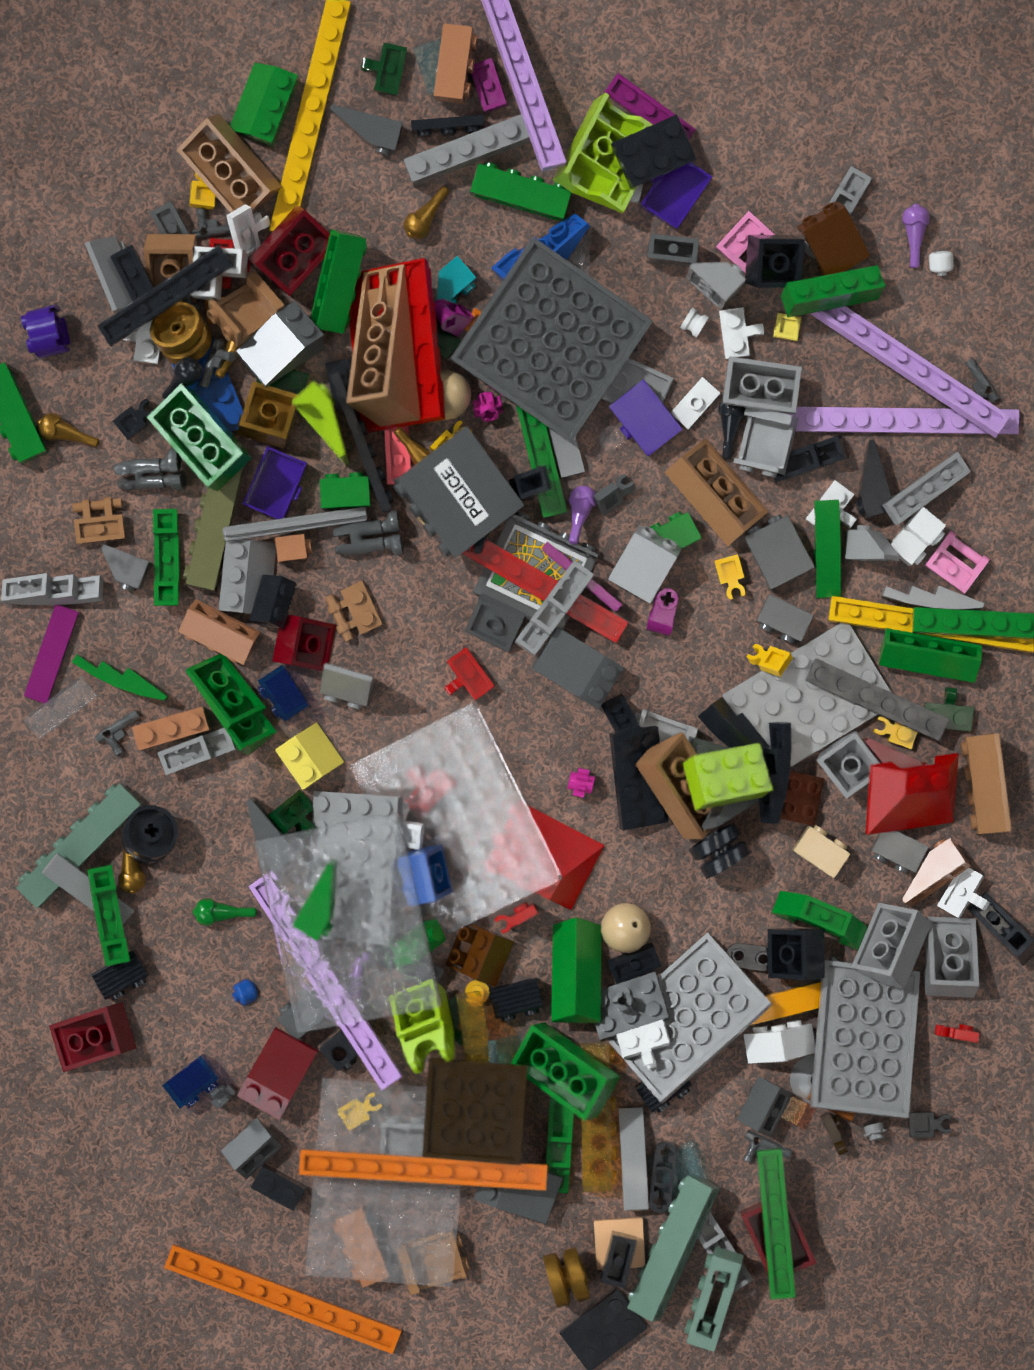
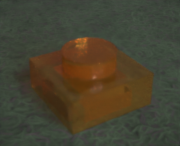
M791 1096L781 1118L798 1126L808 1103Z

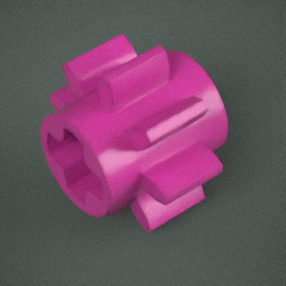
M483 392L478 395L477 400L472 401L475 417L481 416L483 422L494 421L498 418L499 413H503L501 397H495L492 392Z
M578 767V772L571 771L567 789L573 790L572 796L584 798L585 793L591 794L595 776L589 775L590 770Z

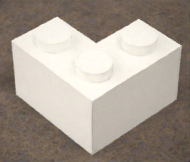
M194 246L193 262L215 247ZM222 248L233 264V267L192 293L191 296L200 300L214 299L220 301L222 277L246 278L248 253L243 249Z
M922 507L916 511L890 544L904 563L908 566H911L913 563L918 565L926 555L924 552L925 548L929 545H936L945 535L942 530L946 525Z
M801 1020L787 1022V1027L785 1024L774 1025L769 1030L767 1026L753 1027V1032L743 1034L748 1063L788 1061L815 1053L812 1023L802 1024Z

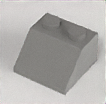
M856 731L833 743L822 751L817 758V762L846 799L869 783L870 765L880 764V761Z

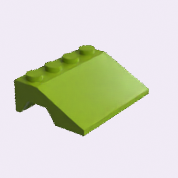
M607 93L602 94L593 101L565 155V166L558 168L553 180L576 195L623 213L637 187L630 189L611 144L653 124L641 116L627 115L612 105L610 96Z
M313 382L294 398L292 403L347 466L350 462L338 416L333 406L336 402L332 394L322 383L318 386Z

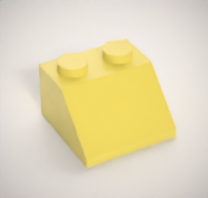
M317 722L275 749L302 790H305L344 763Z

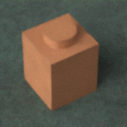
M305 534L275 537L279 563L308 560V554L312 553L311 540L306 539Z

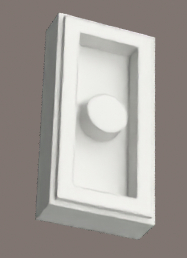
M702 377L670 414L688 430L720 395V392Z

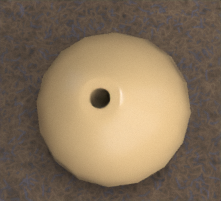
M441 370V380L444 385L445 420L455 419L463 414L470 405V385L461 374L451 370Z
M621 903L614 905L606 912L601 921V933L603 940L610 948L617 952L631 953L638 951L647 943L651 935V923L649 916L642 908L635 904Z

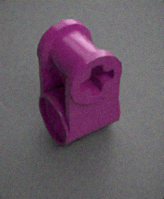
M445 299L435 301L436 319L440 322V327L443 331L459 336L474 318L472 313L460 304H455Z
M663 588L657 592L648 618L647 631L670 636L678 604V595L674 590ZM669 592L673 602L664 606V601L660 600V597Z

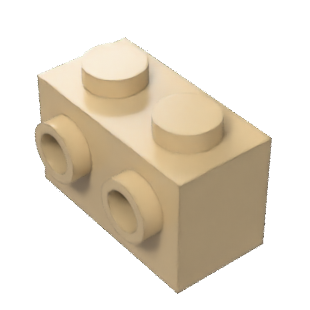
M817 825L814 828L807 826L792 848V851L832 878H835L850 856V853L846 851L848 846L838 839L832 842L826 838L827 832Z

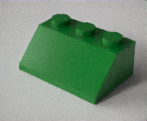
M254 63L230 124L235 133L274 148L300 81L298 75L276 66Z

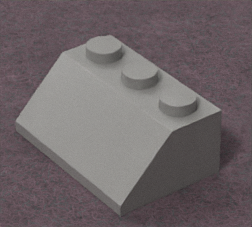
M115 236L86 242L85 246L110 307L114 313H117L133 301L110 256L126 248L123 241L118 242Z
M728 262L693 263L686 275V278L720 310L741 290L746 280L743 277L745 273L736 264L731 266Z
M729 356L724 381L723 404L796 414L802 367Z
M248 539L226 541L219 611L241 614L252 613L262 575H274L275 543Z
M878 903L851 968L885 985L905 989L932 923L918 910Z

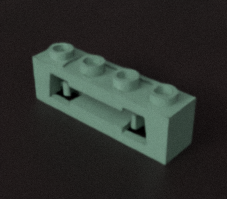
M715 1246L713 1254L708 1253L704 1268H708L706 1276L701 1275L697 1288L701 1290L700 1298H694L691 1311L695 1312L693 1320H687L684 1333L688 1334L686 1343L715 1351L744 1255ZM714 1271H718L716 1280L723 1282L724 1287L713 1321V1317L704 1316L715 1281L716 1275ZM727 1273H731L730 1279L726 1278ZM712 1321L715 1324L714 1329L711 1328Z

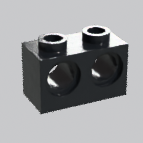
M342 1029L319 1048L337 1071L341 1068L346 1071L356 1063L354 1058L358 1053ZM336 1047L344 1048L347 1053L346 1058L342 1060L336 1059L333 1055V1050Z

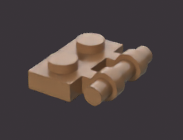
M104 497V500L97 501L84 499L82 502L72 504L74 513L83 512V519H74L76 544L126 539L123 514L113 515V508L122 507L121 498L112 499V497ZM105 510V516L92 517L91 511Z
M363 581L341 590L340 592L344 600L337 602L334 594L325 598L329 606L327 610L329 614L333 615L338 625L336 629L339 634H342L345 642L354 638L350 630L354 627H357L360 635L383 625ZM348 607L353 617V620L346 622L341 609Z

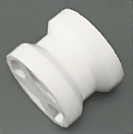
M692 307L680 328L682 330H689L692 332V336L697 338L709 317L697 313V309Z

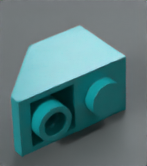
M458 256L439 271L437 300L445 299L457 304L455 299L462 293L466 296L476 287L474 284L477 281L475 275Z

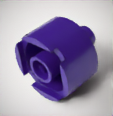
M57 304L31 310L26 315L21 316L23 328L27 330L29 339L26 340L27 348L30 354L35 353L39 359L70 351V348L66 347V345L70 344L65 318H59L57 312H60L61 309Z

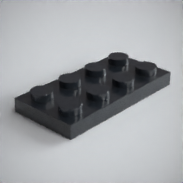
M657 726L641 728L642 733L638 734L634 739L622 743L619 741L616 733L609 734L619 826L623 831L669 822L667 812L635 765L651 747L660 743Z

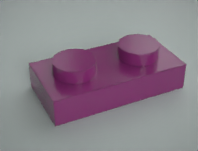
M490 58L474 64L472 77L483 111L488 113L507 106L508 103L494 60Z

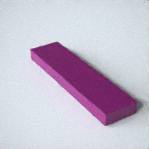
M619 73L616 74L604 91V93L610 96V99L632 115L641 116L653 125L676 115ZM678 117L688 140H690L696 129Z
M548 541L542 547V551L565 571L573 563ZM592 578L585 586L613 611H617L622 604Z
M55 605L24 693L25 697L48 704L79 612Z

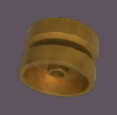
M186 302L177 303L153 319L149 329L152 340L167 360L173 364H176L185 357H191L198 361L209 350L212 342L211 329L195 307Z
M576 1247L564 1250L565 1266H561L560 1259L556 1253L543 1256L557 1308L570 1304L568 1291L570 1288H572L576 1301L581 1302L590 1299L587 1286L588 1278Z

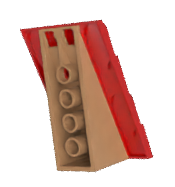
M421 258L361 271L360 278L356 281L354 289L355 300L349 310L353 357L346 403L359 412V421L363 420L368 433L445 420L444 385L441 380L440 349L437 346L435 302L433 301L432 274L429 261Z

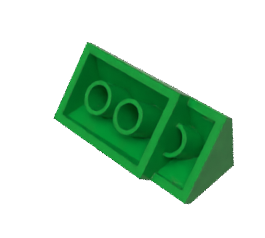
M220 653L186 669V673L242 753L249 756L276 734L277 731L263 714L266 707L225 655Z
M575 917L553 925L551 1023H601L602 933L601 925Z

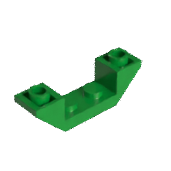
M779 891L771 914L792 923L798 919L819 929H824V931L840 937L838 943L857 951L868 928L853 914L809 895Z

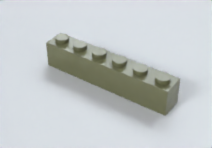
M245 466L219 491L208 488L207 493L201 496L199 507L203 508L201 518L197 517L194 531L198 533L196 541H191L189 555L192 556L190 565L185 566L183 579H187V585L217 591L226 544L223 537V528L232 526Z

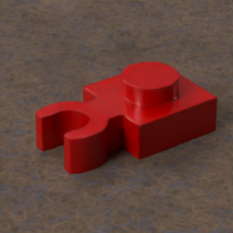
M939 1024L935 1026L934 1034L938 1036L978 1043L979 1033L973 1031L974 1026L959 1024V1028Z

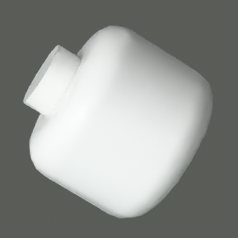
M950 251L930 253V271L936 272L937 276L947 275V272L952 271L954 268L953 253Z

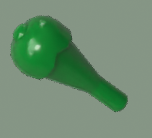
M204 898L197 902L196 907L193 909V915L200 925L210 926L213 923L237 917H256L257 910L256 908L234 907L215 902L210 898Z

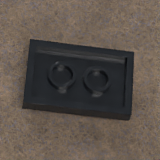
M677 114L611 144L630 189L697 159Z
M618 1288L559 1332L587 1370L595 1369L647 1329L639 1315L627 1308L629 1302Z

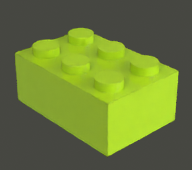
M760 743L694 755L683 763L695 810L762 798L773 790Z

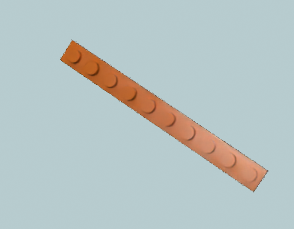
M301 1149L299 1175L546 1190L547 1164L521 1163V1165L426 1158L422 1156Z
M176 1244L172 1245L164 1266L165 1269L391 1354L394 1353L402 1329Z

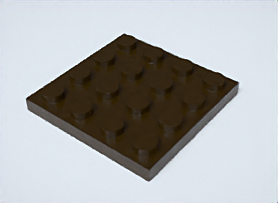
M430 1057L428 1059L422 1157L521 1165L528 1065L457 1059L447 1062L444 1058Z

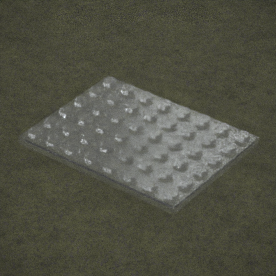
M475 702L349 765L363 794L403 797V802L409 803L406 821L424 824L422 847L443 844L453 892L435 902L425 903V905L420 906L425 920L437 918L444 935L563 879ZM400 846V850L407 849V847Z
M399 812L255 841L297 1033L441 1006ZM334 859L337 861L335 913L330 922L334 926L327 937L322 936L318 941H315L294 928L292 924L325 867Z
M323 1077L316 1150L422 1156L427 1086L393 1083L385 1090H381L378 1084L373 1081ZM314 1176L305 1275L452 1288L461 1185Z

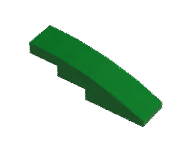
M839 500L814 501L816 598L841 597Z
M79 654L72 660L73 664L90 675L114 687L140 696L167 701L169 698L168 695L131 668H127L122 674L105 661H102L96 667Z
M550 1096L546 1150L547 1172L563 1177L558 1193L568 1194L574 1113Z

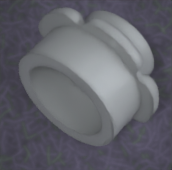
M883 1122L864 1127V1137H869L870 1141L884 1138L883 1133L887 1132V1129H884Z

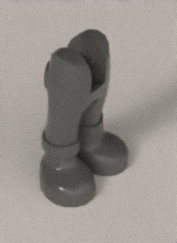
M173 447L169 449L167 457L164 459H131L113 466L116 475L135 474V476L120 478L117 481L118 489L131 491L163 489L169 486L175 490L182 491L186 490L187 487L186 473L184 469H181L182 457ZM163 471L172 472L166 475L164 473L158 475H145L147 473H162Z
M389 511L387 519L384 521L379 519L349 523L333 529V537H346L350 535L351 544L346 543L334 546L335 554L361 555L389 549L396 556L403 555L401 534L385 538L363 539V536L400 532L398 511Z

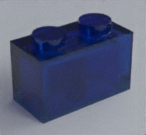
M284 665L279 666L258 680L261 686L257 689L265 700L267 698L271 700L274 705L271 707V710L278 720L282 718L284 722H287L310 706Z
M202 1054L162 1086L180 1109L185 1105L187 1108H190L200 1100L197 1095L204 1090L208 1094L219 1085L217 1080L221 1076L205 1055Z

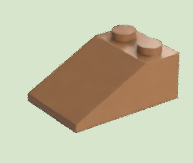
M147 234L143 249L145 268L154 287L193 262L194 246H197L196 234ZM192 297L193 303H199V299Z

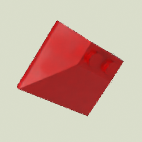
M959 754L935 756V763L932 765L903 769L893 762L870 765L865 833L872 835L953 823Z
M518 800L485 866L571 910L605 845Z

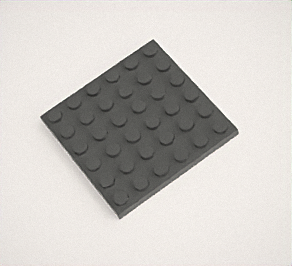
M532 237L450 360L571 443L653 321L535 237Z

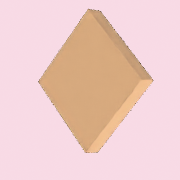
M642 1217L594 1220L597 1270H602L612 1230L636 1236L637 1243L630 1268L646 1265Z

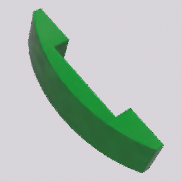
M153 509L154 606H179L180 555L178 509Z
M112 865L87 869L105 966L129 962L130 959L121 921Z

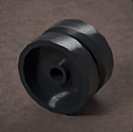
M145 805L136 809L128 817L121 833L123 848L128 856L142 864H155L164 860L171 853L178 838V825L174 816L166 809L157 805ZM147 832L151 833V834L153 835V838H151L150 834H145V833H147Z
M734 822L711 832L704 839H701L700 842L688 849L694 860H702L708 856L711 857L700 867L706 879L719 874L752 853L746 841H740L730 846V843L741 834Z

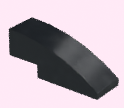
M842 435L791 451L785 475L777 473L776 478H774L775 483L848 459L849 456Z
M546 465L515 475L514 478L509 479L511 488L522 502L532 500L551 491Z
M722 697L712 703L698 716L705 726L730 749L760 743L763 754V748L770 747L745 715L741 713L737 716Z

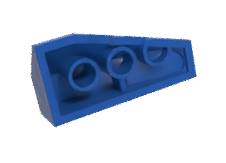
M574 214L551 227L549 234L537 240L567 260L590 226L585 220ZM517 248L511 250L491 267L502 281L524 248L519 251Z

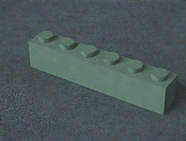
M113 784L104 793L107 797L101 803L96 801L87 810L89 815L83 821L79 818L69 828L72 832L66 838L61 836L52 845L55 849L49 855L44 853L35 862L37 867L32 872L27 870L18 879L20 884L16 888L36 908H40L60 888V886L42 874V870L56 853L80 868L127 821L128 817L143 805L124 784H119L118 786Z
M696 1174L687 1175L680 1182L678 1197L669 1206V1217L660 1226L658 1231L659 1239L657 1243L652 1245L648 1254L650 1259L647 1265L641 1269L638 1276L640 1281L637 1287L631 1291L628 1298L630 1303L627 1308L651 1322L661 1320L720 1190V1187Z

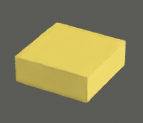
M777 313L773 337L797 342L802 317L794 316L788 318L787 314Z

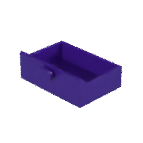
M693 163L686 164L651 180L650 182L654 185L642 201L640 207L677 231L712 180V176Z
M644 379L608 406L623 425L620 430L628 440L633 438L646 456L651 455L682 430L681 426Z
M267 446L242 504L274 519L286 518L293 500L297 501L302 487L299 485L308 467V463Z

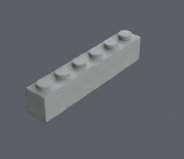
M518 115L405 158L404 164L414 187L529 143L531 140L522 115Z

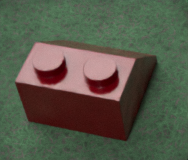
M288 615L284 624L285 627L283 629L278 628L272 662L323 671L325 663L329 664L336 624Z

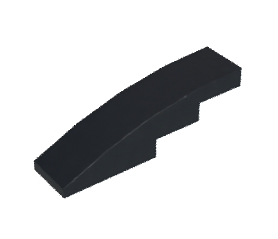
M790 722L769 723L771 747L763 748V757L773 790L759 798L760 820L762 823L778 824L783 810L791 764Z

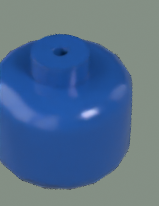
M245 979L233 986L234 993H232L235 1002L239 1001L241 1005L245 1006L257 1000L258 991L253 981Z

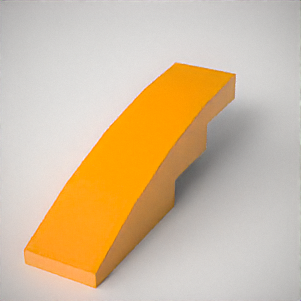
M821 981L764 995L772 1006L751 1025L819 1008Z

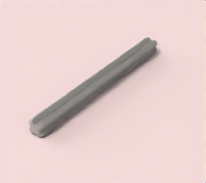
M365 507L226 526L223 528V537L225 541L363 522L367 520V511Z

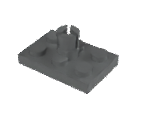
M652 972L601 989V1023H595L599 1040L603 1042L617 1037L616 1034L662 1019L664 1021L671 1019L658 974Z

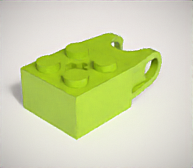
M431 978L390 995L397 1037L400 1039L407 1062L415 1074L423 1072L425 1059L434 1050H439L442 1058L446 1059L447 1062L453 1060L455 1057L454 1030L446 990L434 978Z

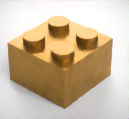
M253 381L237 435L284 449L296 412L292 400L298 394L271 386L265 388L263 384Z

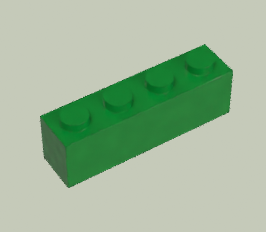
M484 162V165L478 164L470 189L471 196L562 222L564 220L572 192L557 182L554 185L544 183L545 180L537 176L526 178L521 176V172L513 169H508L507 172L499 170L498 166L493 163Z
M331 229L310 316L313 323L321 330L344 334L345 328L349 324V310L355 300L354 289L356 281L361 275L360 264L367 250L366 238L358 234Z
M876 265L788 282L780 297L789 318L876 301L880 298L885 284L879 267Z
M4 362L0 364V433L3 439L8 438L11 447L8 450L13 461L18 460L23 465L49 452L39 434L9 365Z
M889 628L885 629L879 653L880 666L973 683L976 681L982 661V645Z

